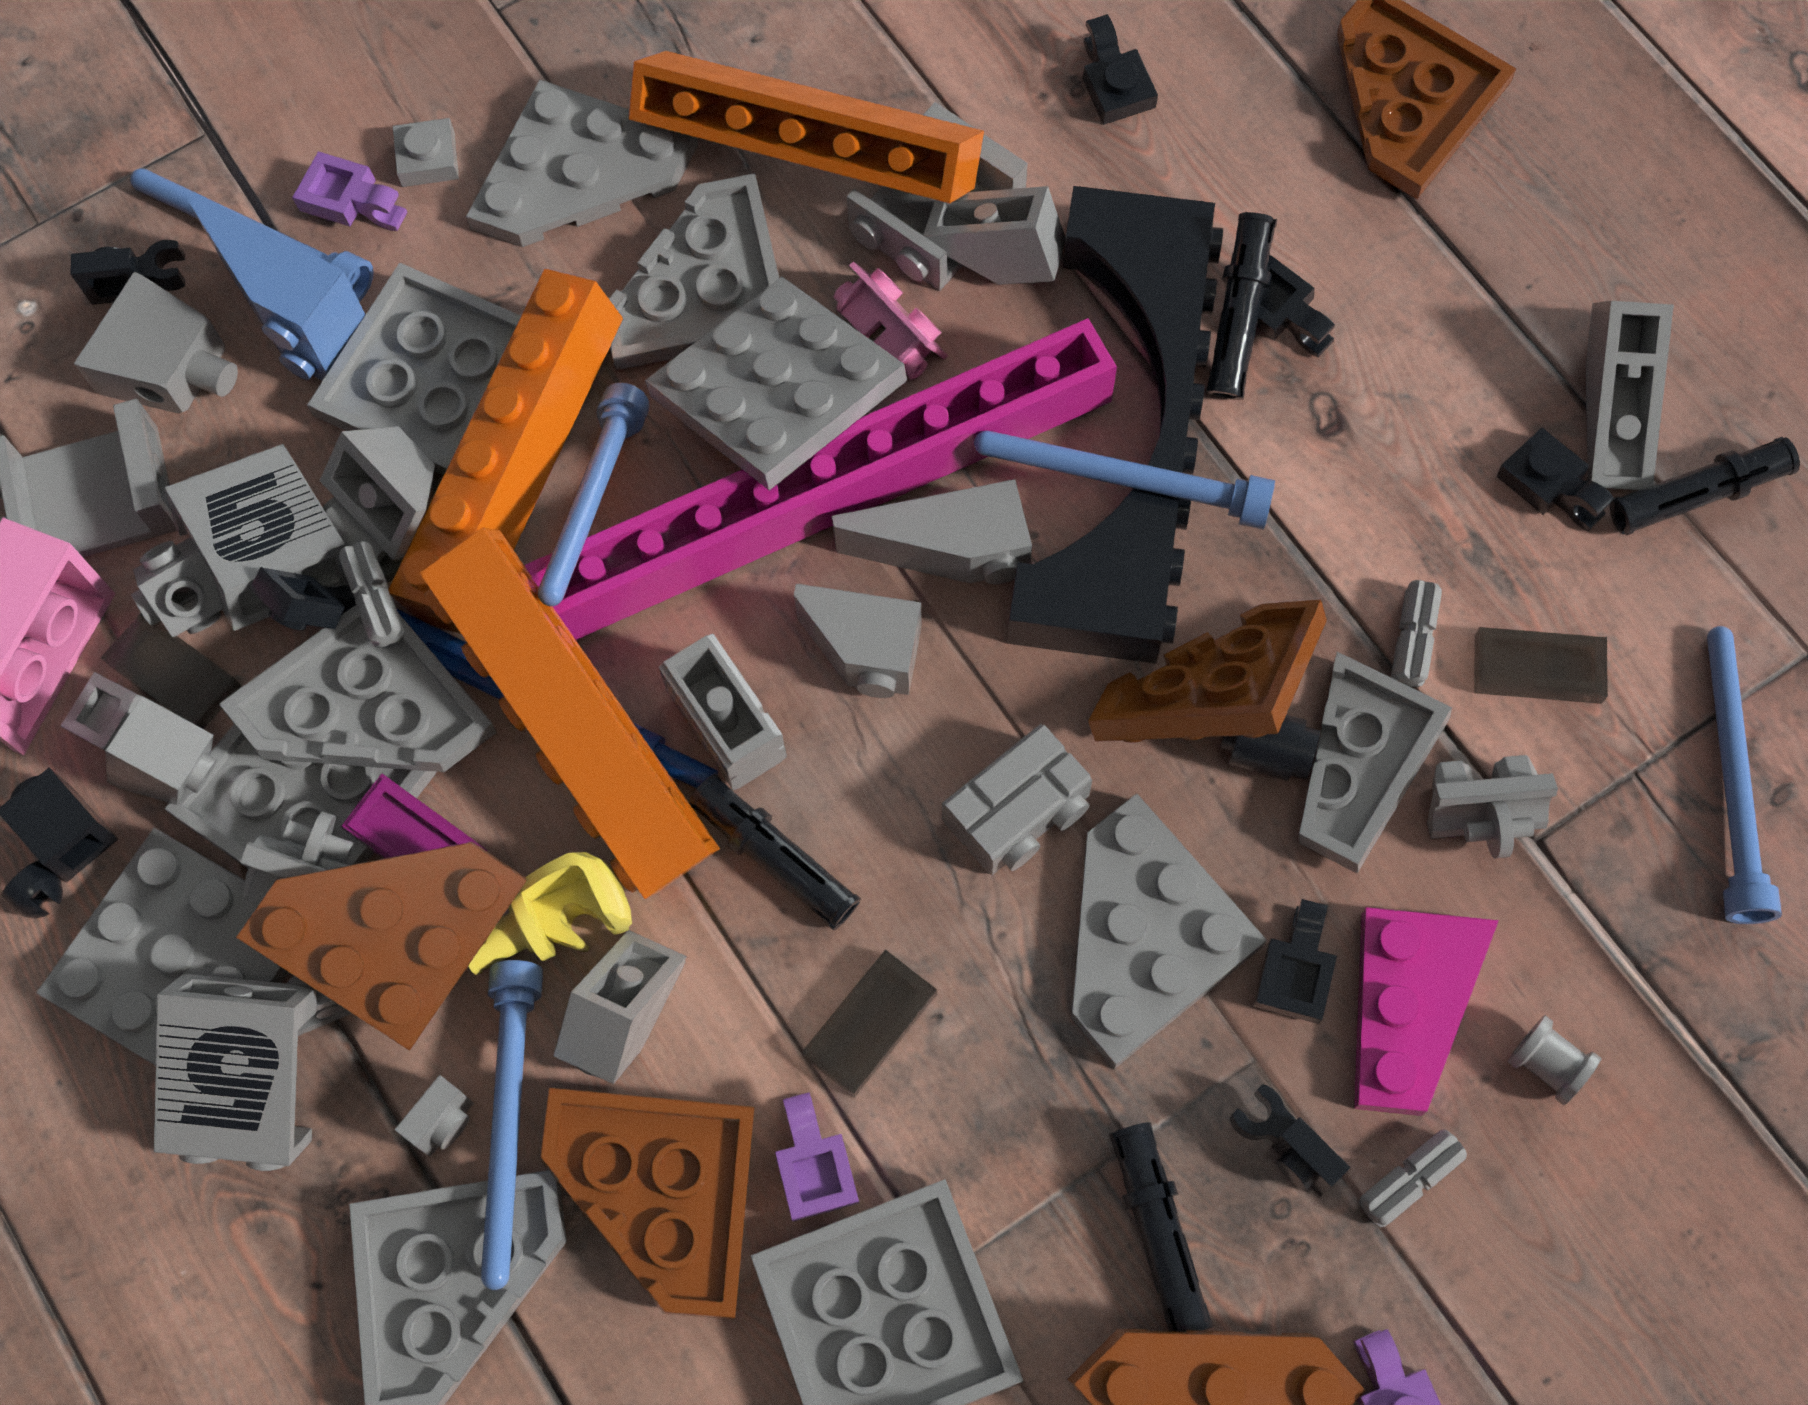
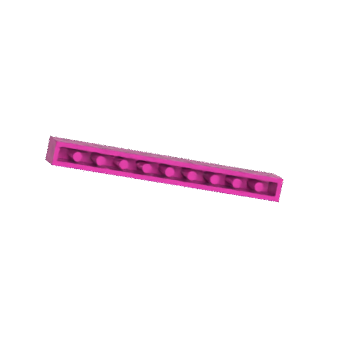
M1089 318L861 417L770 491L742 469L587 537L564 598L553 608L575 640L825 530L833 526L832 516L879 506L989 457L978 453L974 447V439L981 431L988 430L1029 439L1112 402L1117 366ZM552 553L524 565L538 586H540Z

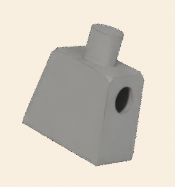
M136 272L132 274L74 362V365L96 393L123 401L137 398L141 405L178 414L188 410L200 389L220 397L226 396L233 389L238 375L236 364L221 358L224 353L225 344L211 321L191 306Z

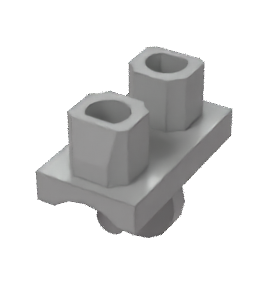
M1527 755L1502 758L1494 764L1492 779L1474 780L1470 766L1463 761L1440 762L1436 765L1432 782L1433 797L1427 819L1431 839L1465 836L1466 842L1486 841L1489 852L1494 859L1510 857L1513 852L1514 838L1532 837L1535 829L1547 828L1549 804L1552 797L1556 796L1558 791L1553 773L1538 775Z
M322 811L315 821L313 828L292 820L288 822L283 839L303 845L305 849L263 834L258 835L254 843L248 842L240 863L249 866L246 874L243 899L259 905L274 882L280 878L348 866V864L323 856L325 853L347 861L354 845L351 841L331 835L336 816Z

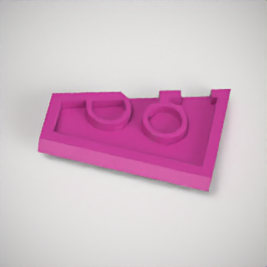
M1368 907L1364 909L1361 914L1354 1109L1422 1116L1428 1111L1499 920Z

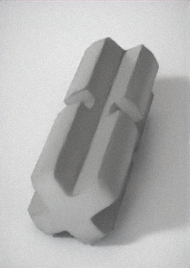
M359 541L354 545L344 547L339 553V559L372 645L381 648L388 646L390 643L399 642L404 637L405 631L372 545L366 541Z
M1422 580L1411 581L1405 591L1399 626L1401 632L1400 637H1397L1391 673L1393 679L1410 687H1420L1428 678L1434 637L1432 635L1433 630H1436L1442 590L1438 584Z
M1446 1129L1440 1130L1403 1161L1404 1168L1397 1166L1363 1194L1359 1200L1360 1206L1369 1219L1377 1226H1387L1423 1196V1188L1428 1191L1461 1164L1467 1157L1466 1150L1453 1134Z

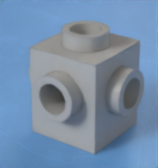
M191 537L177 545L173 541L161 543L150 549L140 558L139 561L142 565L133 569L139 590L133 592L131 596L151 626L162 621L173 638L184 631H187L189 634L198 633L214 624L220 618V610L223 607L216 581Z

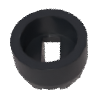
M38 860L26 866L12 878L4 888L1 898L17 913L27 918L36 919L50 914L42 906L48 898L60 904L63 888L57 875Z

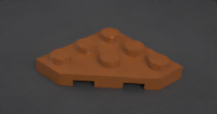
M1357 0L1340 20L1337 31L1338 43L1368 170L1413 198L1418 199L1510 85L1517 68L1402 0Z
M1321 599L1260 604L1240 614L1242 626L1214 640L1213 636L1206 632L1163 654L1166 665L1139 680L1129 672L1107 684L1088 720L1095 742L1122 740L1127 743H1135L1145 739L1168 738L1198 740L1204 737L1238 735L1256 738L1266 734H1278L1327 621Z
M473 842L280 878L274 882L236 938L410 1051L517 896L527 878Z
M549 1088L541 1162L663 1314L735 1319L754 1107Z
M1117 1328L1067 1379L1089 1405H1352L1366 1391L1319 1337L1309 1333H1282V1335L1197 1330L1159 1332L1146 1329Z

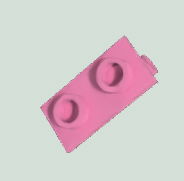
M854 261L849 265L860 278L854 284L850 281L842 284L836 290L834 299L838 302L837 311L856 330L869 338L883 324L886 329L874 343L904 363L906 375L909 379H915L924 372L928 364L924 358L931 351L944 360L948 357L945 351L934 341L941 334V331L918 308H915L910 314L905 311L896 301L903 294L902 290L881 269L877 268L870 275Z

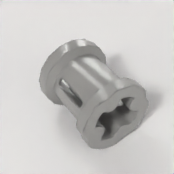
M1544 1015L1516 1047L1508 1059V1063L1515 1068L1524 1066L1556 1091L1555 1099L1564 1106L1588 1081L1602 1058L1593 1051L1588 1054L1580 1051L1553 1030V1020Z

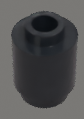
M1286 714L1278 734H1266L1256 738H1248L1243 735L1223 736L1220 748L1231 751L1230 765L1284 781H1289L1291 776L1306 780L1317 749L1320 730L1306 727L1307 720Z

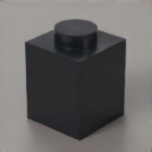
M49 767L39 776H33L20 783L12 792L10 799L0 807V816L42 865L66 882L71 880L118 840L78 792Z

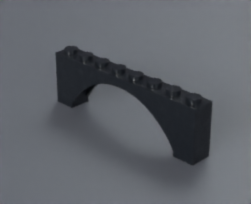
M1073 186L1063 268L1078 270L1101 289L1128 321L1149 359L1158 390L1160 436L1148 466L1193 475L1198 438L1187 437L1189 419L1200 420L1205 384L1193 383L1195 366L1206 367L1211 339V331L1200 330L1202 314L1212 315L1217 289V279L1206 278L1208 263H1219L1223 239V228L1212 227L1215 203ZM1133 488L1108 517L1092 531L1065 549L1035 564L1018 562L1007 644L1156 664L1161 643L1173 644L1178 606L1166 605L1169 585L1180 586L1185 549L1173 548L1175 530L1187 529L1191 501Z

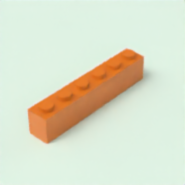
M663 51L636 60L633 65L629 120L946 203H952L975 189L984 130L669 51Z
M549 269L543 270L388 589L390 595L423 622L461 634L453 622L445 624L429 606L424 593L430 588L419 574L421 571L482 527L501 531L512 549H515L623 320L621 314L596 281Z
M482 527L419 573L430 588L424 593L429 606L445 624L453 622L467 642L461 647L467 661L480 676L486 678L490 675L504 695L499 699V705L503 713L519 731H524L527 728L541 749L536 753V758L541 768L555 784L565 783L578 802L573 807L576 818L592 838L597 839L601 836L615 856L610 861L611 867L619 881L628 891L634 893L636 890H639L643 898L647 899L720 849L553 606H546L539 600V586L501 531Z

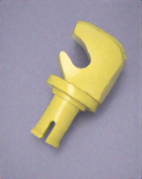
M572 852L550 861L526 876L527 881L509 906V913L501 917L468 967L477 976L492 964L503 961L525 949H528L531 953L535 952L541 961H546L556 956L554 943L581 952H588L589 946L572 930L571 926L573 920L582 914H588L595 919H599L614 935L628 931L632 924L631 909L613 869L606 861L587 852Z

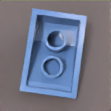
M194 192L188 203L228 272L262 323V331L274 342L281 353L279 357L280 362L289 371L302 379L309 380L313 375L323 381L365 316L345 271Z

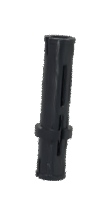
M1243 212L1238 216L1231 264L1225 266L1222 280L1227 283L1225 299L1217 332L1212 368L1205 392L1214 397L1243 400L1245 396L1246 377L1255 338L1263 289L1269 288L1272 276L1267 271L1277 219H1273L1272 216L1266 214Z
M1782 436L1774 439L1772 442L1739 454L1733 450L1717 455L1712 464L1677 477L1666 479L1663 482L1625 496L1615 497L1609 505L1612 521L1616 529L1622 535L1625 534L1627 536L1633 534L1636 530L1677 515L1685 514L1726 497L1732 501L1747 497L1753 487L1786 475L1796 474L1800 467L1797 449L1789 438H1783Z
M716 774L709 776L692 794L689 804L693 810H696L730 839L728 842L730 849L737 855L745 852L787 890L828 923L833 931L844 924L858 907L861 897L851 892L810 855L770 823L772 820L770 813L762 807L754 809L723 783L719 776Z
M1151 1122L1136 1124L1110 1133V1142H1112L1116 1158L1118 1159L1127 1194L1122 1196L1126 1210L1132 1209L1169 1332L1203 1331L1213 1328L1214 1325L1207 1305L1204 1302L1196 1269L1177 1214L1178 1211L1173 1198L1179 1195L1175 1181L1168 1182L1158 1153Z

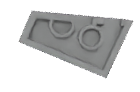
M1336 652L1330 691L1322 720V730L1299 832V844L1358 873L1448 723L1452 707Z

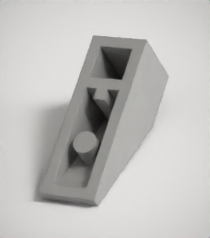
M1625 301L1592 303L1586 356L1587 464L1589 465L1587 480L1594 481L1604 488L1641 490L1652 486L1654 483L1673 304Z
M1015 479L832 516L836 551L840 554L966 583L984 580L989 584L1007 583L1015 579L1018 562L1031 564L1032 543Z

